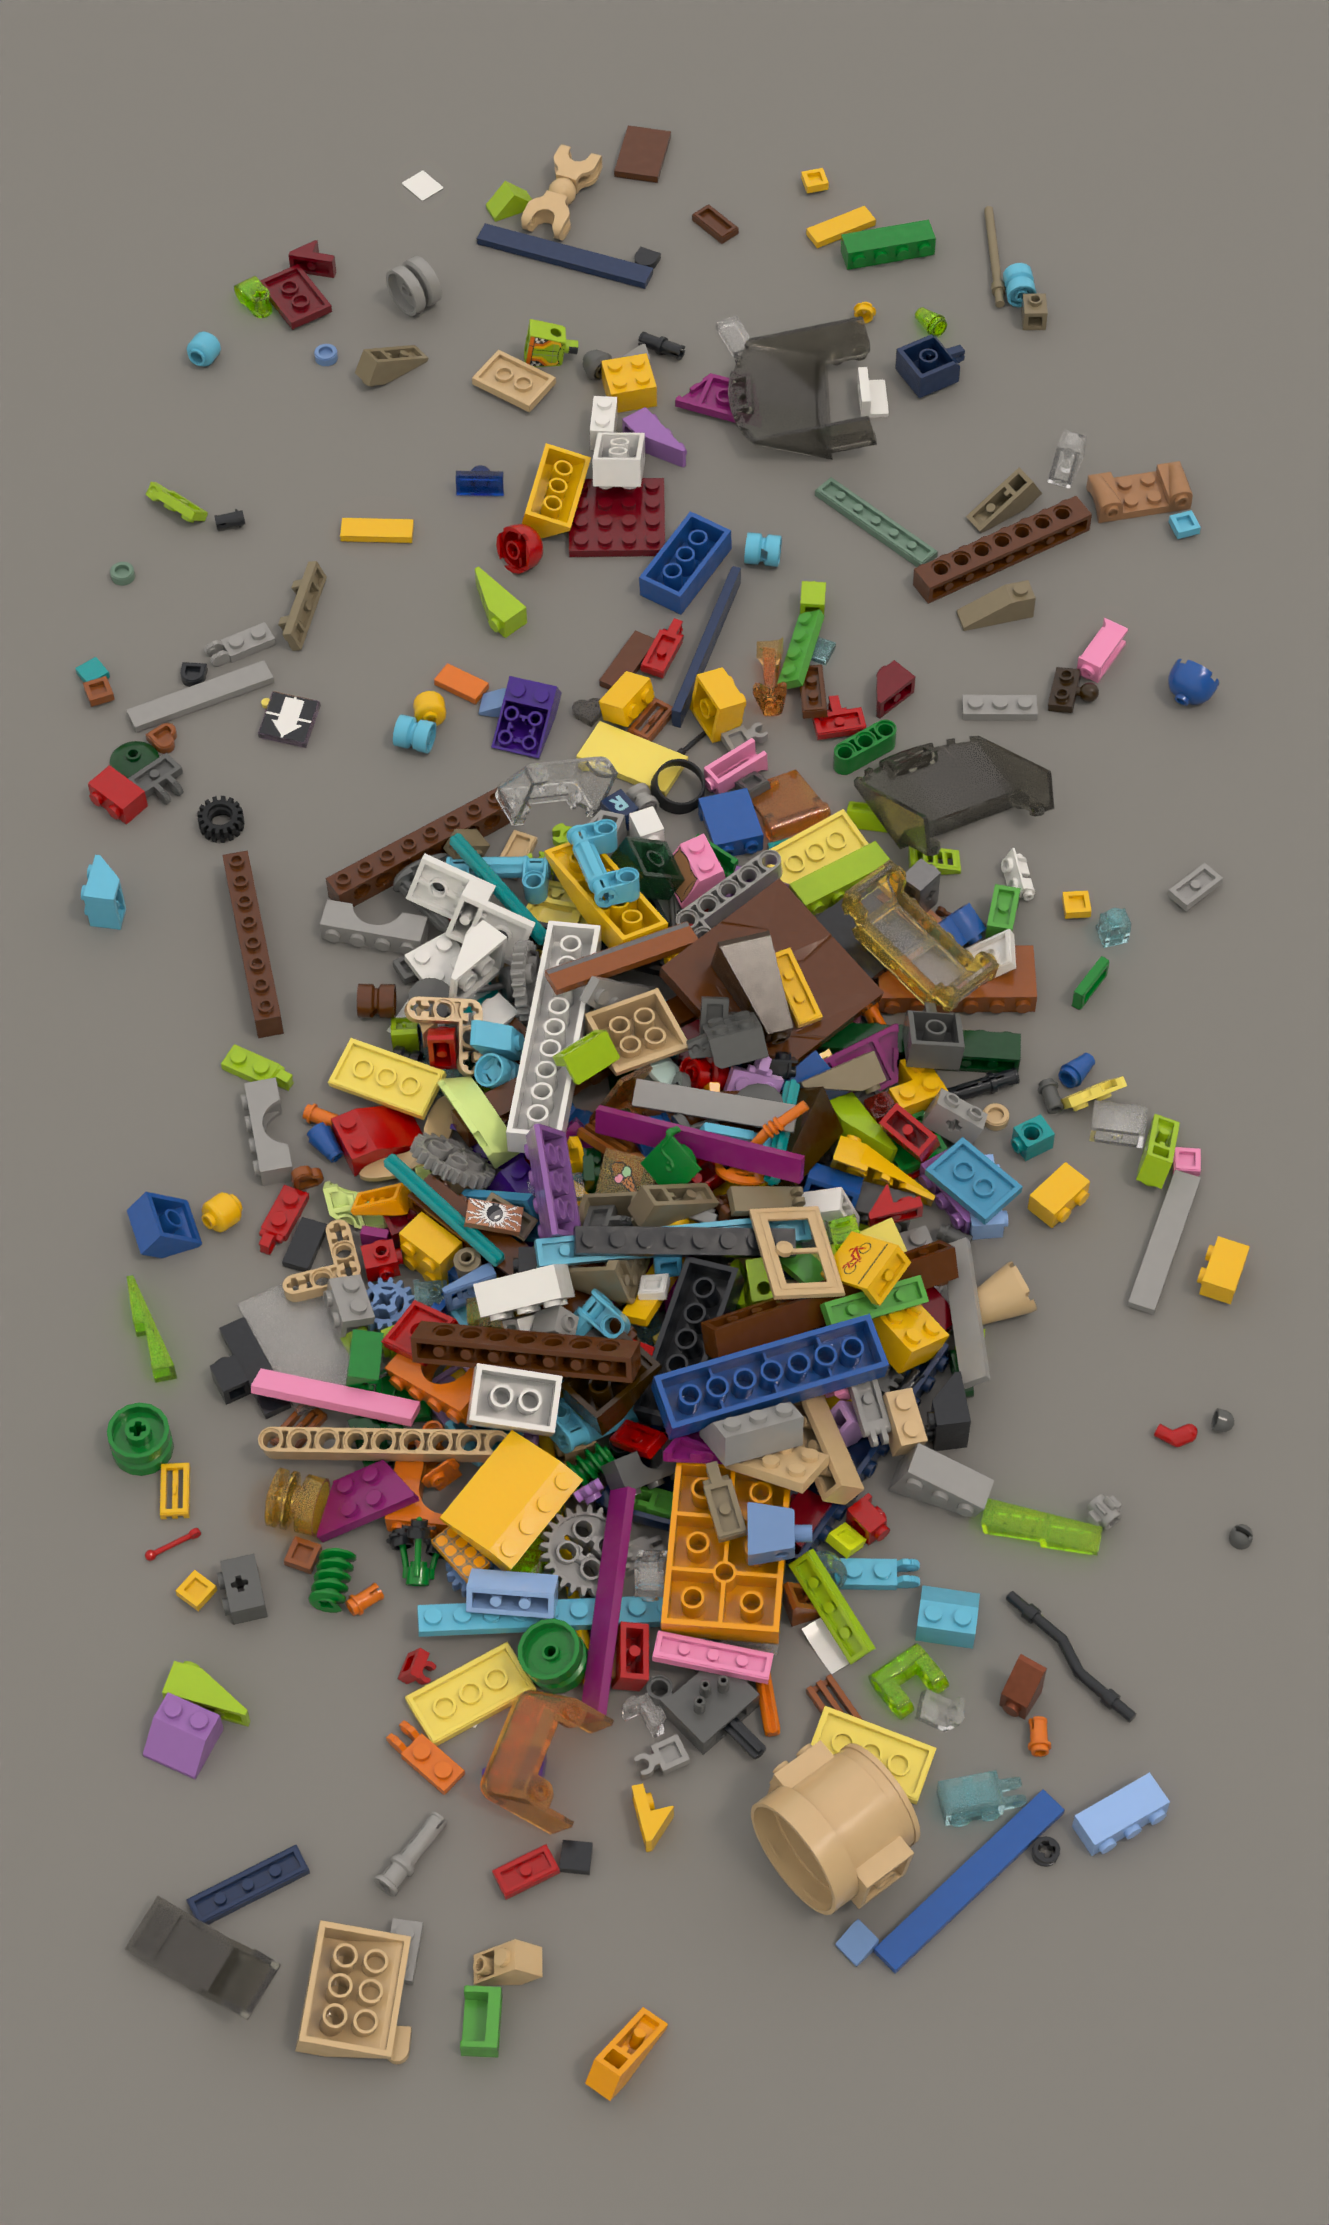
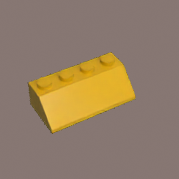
M546 443L522 524L534 528L541 538L570 531L591 457Z

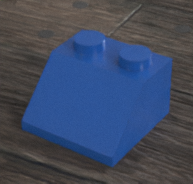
M816 1163L807 1174L803 1192L842 1187L855 1208L864 1178Z
M145 1192L126 1210L141 1255L165 1258L198 1248L202 1245L188 1200Z

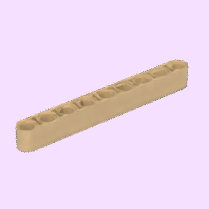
M267 1427L260 1432L258 1444L266 1456L271 1459L380 1461L383 1459L384 1461L444 1462L447 1459L454 1458L458 1462L485 1463L494 1452L492 1450L493 1445L503 1441L507 1434L500 1430ZM279 1438L277 1446L273 1448L267 1447L271 1439ZM308 1439L304 1447L295 1448L298 1440ZM328 1439L336 1440L333 1447L329 1449L323 1448L324 1443ZM358 1439L364 1440L362 1447L351 1449L354 1441ZM384 1440H392V1445L388 1449H379L380 1444ZM414 1440L421 1441L417 1449H407L410 1442ZM445 1440L449 1442L446 1449L441 1451L435 1449L440 1441ZM469 1441L477 1442L476 1448L472 1451L464 1450V1446Z

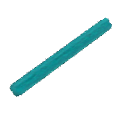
M460 833L451 836L449 844L480 879L496 886L493 894L506 909L536 922L530 936L538 945L543 946L547 930Z
M390 1154L385 1158L384 1167L488 1262L497 1267L504 1261V1253L478 1229L464 1227L465 1218L395 1154Z

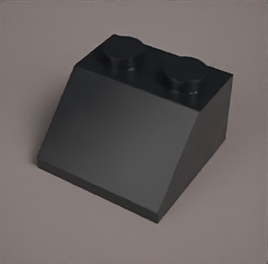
M961 1371L955 1372L932 1400L931 1411L927 1412L928 1425H925V1432L928 1439L927 1442L932 1441L934 1451L966 1448L968 1445L971 1419Z

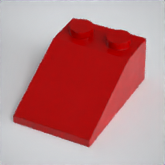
M386 1106L356 1108L331 1118L333 1133L341 1150L344 1152V1157L354 1177L360 1175V1171L365 1166L388 1157L390 1154L397 1155L410 1151L415 1136H418L419 1133L423 1135L414 1116Z

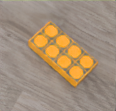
M447 1527L431 1539V1544L466 1583H468L471 1568H490V1562L450 1527Z

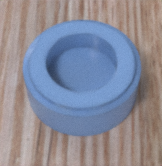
M331 344L319 345L314 351L315 361L321 366H331L338 360L337 349Z

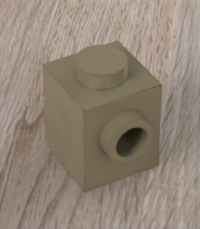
M1046 293L1023 294L1021 306L1023 330H1046L1048 315Z
M454 829L451 836L460 833L477 853L484 857L490 845L477 829ZM449 838L443 849L453 859H462L449 844Z

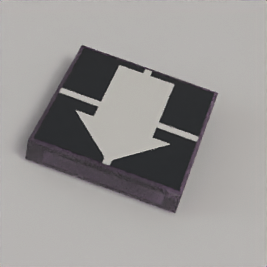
M272 691L258 731L259 738L306 748L321 707L320 701Z

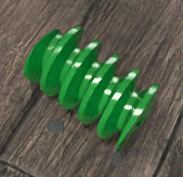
M595 1442V1453H592L587 1448L584 1449L585 1459L575 1455L576 1465L571 1464L569 1461L565 1462L569 1469L583 1479L580 1485L585 1486L589 1484L590 1479L595 1480L599 1478L601 1481L600 1473L603 1474L601 1466L615 1460L606 1444L602 1447ZM579 1485L575 1491L579 1490L581 1486Z
M329 1548L321 1551L319 1555L320 1561L316 1566L317 1572L314 1574L315 1582L311 1586L312 1592L308 1597L309 1603L314 1608L330 1613L342 1611V1608L337 1604L346 1602V1597L342 1594L347 1593L349 1590L348 1586L344 1583L351 1581V1576L348 1573L354 1570V1566L350 1562L356 1561L357 1558L353 1552L340 1548Z

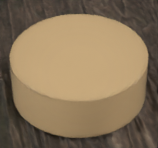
M993 1103L984 1108L983 1112L988 1114L985 1122L986 1128L999 1131L1008 1125L1009 1111L1005 1106Z

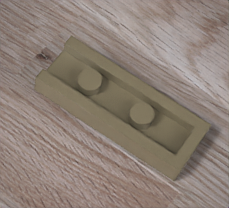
M730 1186L727 1190L731 1216H749V1209L803 1207L806 1204L805 1197H802L804 1194L803 1187Z

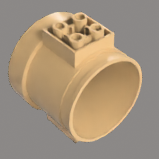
M820 1740L813 1746L811 1744L805 1745L796 1754L797 1758L790 1763L786 1760L773 1770L774 1775L769 1783L768 1794L752 1806L751 1819L765 1854L785 1883L809 1907L821 1914L831 1915L850 1900L860 1909L904 1876L914 1855L910 1847L920 1839V1826L914 1808L906 1793L877 1757L867 1749L854 1743H849L838 1753L832 1754Z

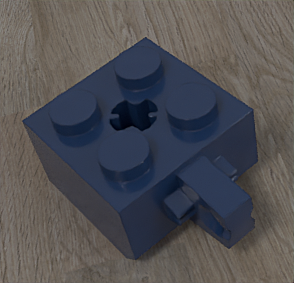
M931 334L897 348L895 369L918 398H922L959 382L960 365L958 363L964 361L965 350L961 345L945 348L938 338Z

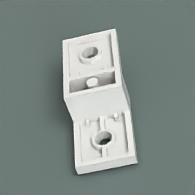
M427 854L423 855L406 896L407 900L451 919L445 936L462 944L468 929L478 925L483 920L495 929L506 932L508 938L504 963L510 966L513 962L512 954L514 953L513 947H515V943L528 940L536 923L490 902L496 887L495 885ZM433 883L442 884L445 891L436 890Z

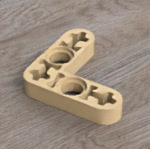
M418 996L410 999L405 1006L404 1012L407 1019L411 1022L457 1025V1069L463 1076L473 1077L475 1066L472 1070H468V1066L463 1064L468 1059V1051L475 1050L463 1040V1033L471 1032V1025H466L468 1023V1014L463 1011L468 1006H471V1010L476 1011L471 1020L483 1021V1010L480 1003L473 999ZM415 1004H419L420 1009H428L429 1004H432L431 1017L428 1016L430 1011H422L417 1016L411 1008ZM440 1004L447 1005L451 1011L450 1016L446 1018L440 1017L436 1010L437 1006ZM478 1051L471 1054L472 1063H476L483 1055Z
M340 1219L333 1220L326 1227V1236L333 1265L292 1274L285 1278L283 1281V1291L286 1299L292 1302H300L323 1296V1291L327 1290L328 1283L319 1286L315 1282L324 1277L328 1279L347 1276L345 1271L347 1267H350L352 1275L361 1274L362 1277L351 1229L346 1221ZM341 1231L343 1240L338 1241L335 1232ZM342 1250L351 1252L346 1258H339L337 1256ZM307 1282H310V1288H308ZM293 1286H298L299 1289L293 1291Z

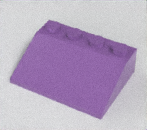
M534 1124L526 1135L527 1144L524 1145V1151L531 1165L529 1181L535 1189L536 1198L533 1199V1205L540 1219L538 1235L539 1238L573 1235V1228L581 1226L566 1132L542 1124Z

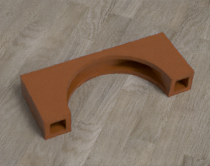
M1015 945L1016 969L993 978L979 987L959 991L938 988L925 982L911 969L904 956L894 967L877 978V985L884 992L881 1000L878 1002L880 1013L887 1014L906 1013L907 1010L923 1011L924 1004L927 1002L935 1003L939 1013L1035 1012L1037 987L1033 945Z

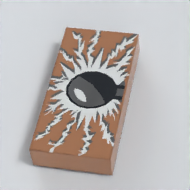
M469 1198L464 1227L519 1236L524 1207Z

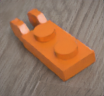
M403 1720L399 1724V1728L413 1742L406 1747L396 1735L390 1733L386 1737L388 1743L401 1754L402 1759L445 1795L465 1775V1770L422 1733L419 1734L412 1725Z

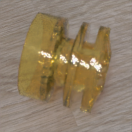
M279 1468L273 1477L266 1497V1526L275 1528L279 1524V1529L287 1530L294 1519V1532L315 1537L330 1493L329 1479L308 1474L301 1486L300 1472L293 1471L290 1474L288 1469Z

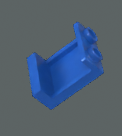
M747 788L698 798V815L700 820L704 821L712 843L732 856L747 853L753 854L763 850L764 834Z

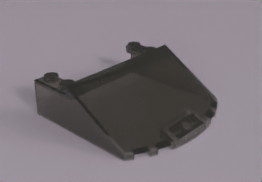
M862 316L749 338L744 344L745 349L743 353L736 357L734 371H731L728 397L734 420L740 431L751 443L757 446L833 460L832 453L877 445L876 435L869 416L830 422L827 365H840L844 361L854 359L862 361L867 357V354L870 352V340Z
M969 736V742L955 743V738L946 739L947 745L934 747L933 743H927L880 760L878 768L873 770V768L869 767L864 770L865 776L863 778L856 777L854 786L899 849L910 846L926 856H934L939 853L941 846L940 842L933 837L1013 807L1026 809L1029 811V815L1035 817L1054 809L1051 771L981 736Z

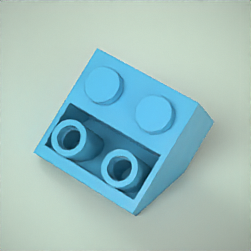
M95 855L93 864H89L87 869V884L83 885L81 889V900L85 902V915L89 918L90 926L121 930L126 905L120 879L101 855Z

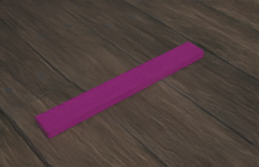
M599 1105L596 1109L595 1133L655 1148L666 1137L667 1129L678 1126L681 1132L674 1135L675 1139L679 1143L688 1146L698 1159L798 1184L803 1180L805 1155Z
M629 1486L610 1490L580 1709V1718L586 1720L603 1718L607 1714L636 1489Z

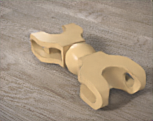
M561 144L554 155L556 180L550 184L549 190L543 196L528 202L521 217L522 229L534 231L538 225L549 223L553 228V238L563 241L571 229L568 205L575 200V196L580 189L589 187L597 181L602 170V155L591 153L586 160L574 161L570 152L571 147Z

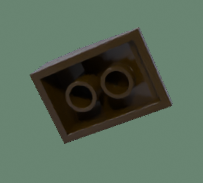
M625 1332L621 1333L617 1338H615L623 1340H633ZM641 1346V1367L633 1383L569 1377L561 1384L565 1402L602 1436L625 1418L651 1383L653 1377L662 1368L661 1364Z

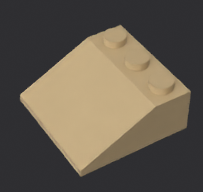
M658 988L584 1014L586 1035L594 1030H606L620 1056L619 1060L608 1066L616 1076L688 1051L687 1039Z

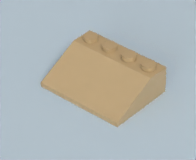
M320 1920L315 1938L295 2051L324 2057L391 2059L411 1936Z

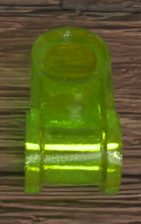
M252 276L234 285L236 297L255 317L265 318L271 315L270 292L256 276Z

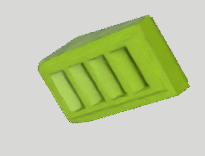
M909 845V869L918 860L923 859L928 864L934 865L941 872V875L961 874L959 850ZM938 859H942L943 864L938 863ZM947 859H952L953 865H948Z

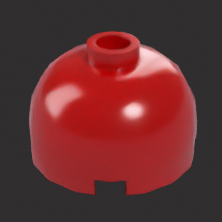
M514 524L503 528V532L497 536L496 547L499 558H504L508 564L505 565L506 569L512 573L520 574L535 567L543 556V543L537 531L526 524Z

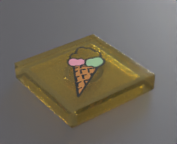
M606 1148L595 1193L639 1191L642 1185H655V1180L640 1164L646 1157Z

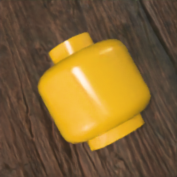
M425 691L414 699L413 709L417 723L419 720H428L435 722L436 727L443 723L446 718V705L444 698L439 693Z
M220 1192L203 1204L202 1222L208 1229L222 1233L240 1221L242 1204L235 1195Z

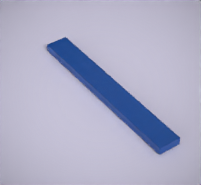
M1044 1789L1040 1791L874 1948V1953L896 1974L1064 1814L1065 1809Z

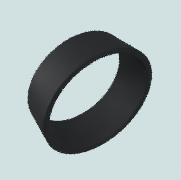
M685 759L669 760L661 765L654 774L650 785L651 795L657 799L659 807L669 813H690L698 808V798L705 796L704 775L700 768L691 761ZM671 766L685 767L693 771L700 779L702 784L701 792L695 799L689 802L679 803L669 800L659 789V772Z

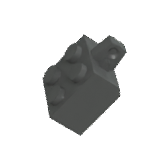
M927 1002L924 1004L923 1011L907 1010L902 1028L906 1067L959 1070L965 1049L961 1015L956 1013H939L935 1003Z
M749 1011L737 1012L734 1014V1017L727 1019L722 1017L710 1019L707 1024L702 1025L704 1034L686 1041L691 1059L711 1057L714 1064L721 1069L769 1057L762 1025L755 1013H750Z

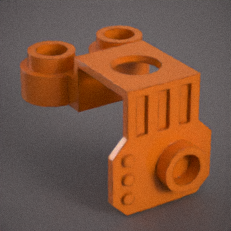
M431 1420L425 1423L422 1429H445V1427L440 1422ZM414 1440L410 1442L407 1449L418 1448L421 1441ZM440 1441L436 1445V1450L441 1451L446 1449L442 1445L443 1441ZM454 1458L447 1459L443 1463L425 1462L427 1474L423 1476L421 1482L427 1488L435 1487L441 1491L463 1475L459 1470L460 1464Z

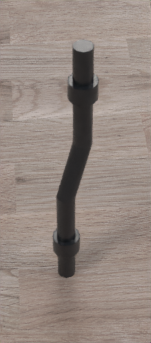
M1014 1591L1007 1595L1006 1600L1022 1613L1021 1617L1030 1624L1034 1623L1058 1643L1073 1675L1100 1697V1702L1109 1710L1113 1708L1129 1723L1136 1717L1137 1713L1120 1700L1121 1696L1113 1689L1108 1690L1084 1670L1068 1637L1042 1616L1039 1608L1033 1603L1028 1604Z

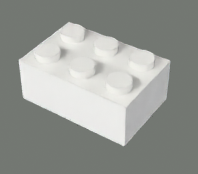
M597 433L592 459L593 486H599L601 489H610L612 487L635 489L636 487H641L645 464V433Z
M552 1264L473 1284L480 1317H490L491 1321L514 1318V1312L516 1311L517 1315L534 1313L541 1310L540 1305H544V1308L567 1305V1299L575 1297L568 1264Z
M477 1363L474 1367L466 1424L551 1437L555 1433L563 1376Z

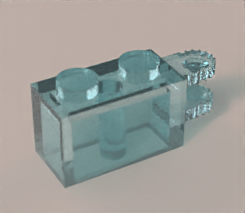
M997 1770L938 1781L936 1793L945 1826L962 1827L968 1825L973 1820L979 1819L992 1821L1003 1815L1004 1810L1023 1806L1027 1803L1025 1795L1004 1797L1002 1793L1021 1787V1779L1019 1777L999 1780Z

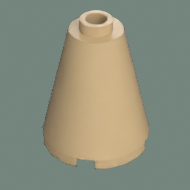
M1012 1261L1006 1263L977 1288L982 1325L1029 1314L1037 1310L1034 1299L1030 1301L1028 1297L1030 1290Z

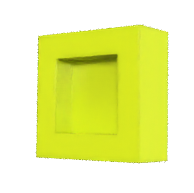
M844 1522L828 1534L825 1542L847 1559L863 1548L867 1539Z

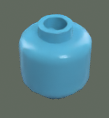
M203 331L193 337L188 343L186 350L193 364L205 367L212 364L218 357L221 345L213 334Z

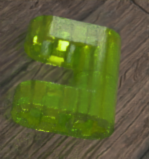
M918 1643L913 1644L868 1676L874 1690L900 1720L914 1712L911 1700L900 1686L915 1675L920 1678L934 1695L940 1694L949 1687V1682L944 1673Z

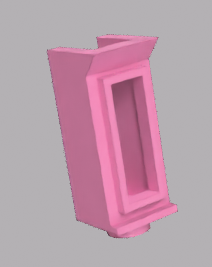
M1104 618L1102 628L1083 654L1078 657L1077 669H1080L1082 677L1096 683L1101 680L1126 645V641L1122 639L1127 634L1128 628Z
M753 738L749 739L704 767L706 789L709 792L713 791L715 794L725 793L734 788L735 782L754 771L758 773L761 770H768L767 753L763 751L757 755L755 740Z

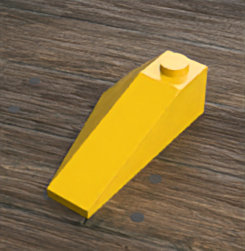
M854 1135L840 1136L830 1165L831 1168L862 1177L865 1182L881 1186L888 1184L889 1188L916 1194L915 1197H921L922 1204L931 1207L935 1198L934 1194L870 1146L862 1143V1139Z

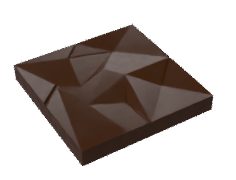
M778 878L664 964L660 969L659 976L699 1021L701 996L728 997V1012H740L741 1009L712 968L711 962L717 944L721 941L769 931L775 953L791 948L823 1016L822 1020L798 1029L791 1016L793 1030L788 1040L780 1044L766 1043L769 1055L775 1056L777 1051L790 1052L791 1057H795L798 1063H800L811 1052L820 1048L879 1002L884 992L837 940L832 937L785 883ZM792 1063V1066L795 1067L798 1063Z

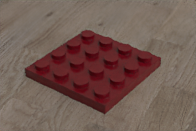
M642 478L641 487H636L635 489H624L623 487L601 489L599 486H593V479H585L569 531V557L656 556L665 544L664 478Z

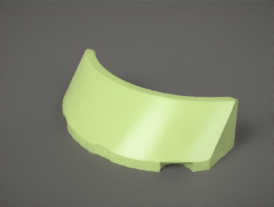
M471 1076L445 1078L437 1082L445 1097L462 1118L495 1169L519 1154V1152L508 1151L507 1127Z
M423 1164L416 1165L415 1173L423 1180L433 1172L424 1169ZM330 1181L324 1183L323 1192L330 1216L336 1220H344L358 1229H361L364 1225L385 1228L382 1215H353L351 1213L352 1206L359 1192L344 1189Z

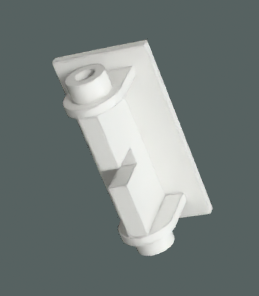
M1012 848L1001 862V870L1004 873L1006 884L1010 887L1021 888L1020 898H1024L1026 901L1032 900L1035 894L1031 878H1024L1030 875L1027 860L1022 854H1016L1015 848Z

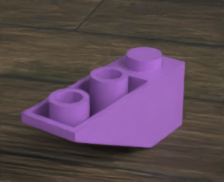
M646 407L622 419L623 433H645L646 454L680 467L686 466L687 450L683 443L678 442L673 437L672 432L660 423L658 417L652 414Z
M946 1149L921 1163L918 1179L924 1188L935 1195L936 1205L939 1209L946 1211L953 1227L969 1235L971 1222L969 1211L925 1176V1169L948 1150Z

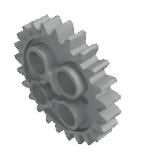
M525 940L516 942L515 947H513L514 953L512 954L513 962L511 963L510 975L517 1016H520V1022H523V1025L528 1026L541 959L533 941Z
M426 1132L423 1135L419 1133L418 1136H415L410 1147V1152L413 1153L412 1157L417 1159V1163L423 1164L424 1169L433 1171V1175H440L442 1180H447L453 1185L459 1183L463 1188L467 1185L472 1190L475 1187L479 1190H482V1188L487 1189L495 1176V1170L492 1169L493 1165L488 1163V1159L481 1158V1153L473 1152L472 1147L467 1148L464 1146V1143L458 1142L453 1138L446 1139L443 1135L438 1137L434 1133H431V1135Z
M589 1504L585 1512L582 1511L580 1505H577L574 1509V1514L569 1508H566L563 1512L564 1517L557 1513L554 1517L555 1523H548L546 1528L549 1532H543L541 1538L546 1542L541 1543L538 1547L539 1550L546 1553L540 1556L539 1561L548 1563L543 1568V1572L551 1571L552 1575H558V1581H560L558 1585L559 1591L567 1586L569 1587L568 1596H571L577 1590L579 1598H583L587 1591L591 1598H595L602 1555L599 1544L603 1543L607 1517L602 1516V1507L597 1513H593L592 1505ZM575 1527L585 1528L588 1532V1537L579 1536L576 1533ZM564 1536H568L570 1540H565ZM585 1547L590 1550L586 1556L581 1553ZM559 1550H569L572 1554V1559H563L560 1556ZM628 1552L627 1560H630L633 1554ZM626 1563V1571H628L631 1565ZM583 1567H592L596 1572V1576H587L583 1571Z

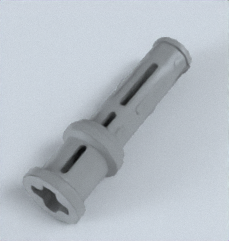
M432 1812L401 1853L393 1855L385 1871L374 1878L376 1885L386 1894L396 1896L398 1893L397 1888L407 1876L411 1877L414 1873L415 1863L442 1829L446 1827L448 1823L446 1820H443L444 1818L440 1814Z

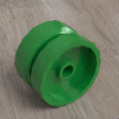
M147 1403L129 1404L118 1410L109 1421L107 1428L108 1442L113 1459L121 1470L130 1475L145 1476L156 1473L161 1469V1464H167L171 1459L174 1444L168 1419L161 1409Z
M554 1618L540 1620L531 1625L522 1635L518 1645L519 1663L524 1672L541 1690L553 1694L565 1693L577 1687L585 1678L588 1649L575 1629L568 1623Z

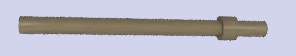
M987 206L984 208L993 279L991 290L995 296L996 307L1001 308L1005 305V286L1001 277L993 207Z

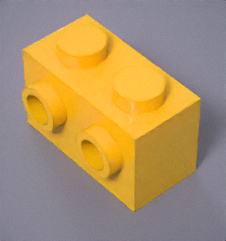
M626 671L599 700L603 720L628 727L655 697L651 679Z
M1065 1162L1030 1194L1027 1209L1049 1227L1053 1228L1058 1222H1065L1074 1207L1077 1205L1081 1206L1086 1202L1089 1197L1090 1181Z
M1218 1236L1215 1246L1209 1245L1205 1256V1260L1209 1261L1207 1268L1201 1267L1197 1283L1201 1284L1199 1294L1231 1305L1250 1246Z

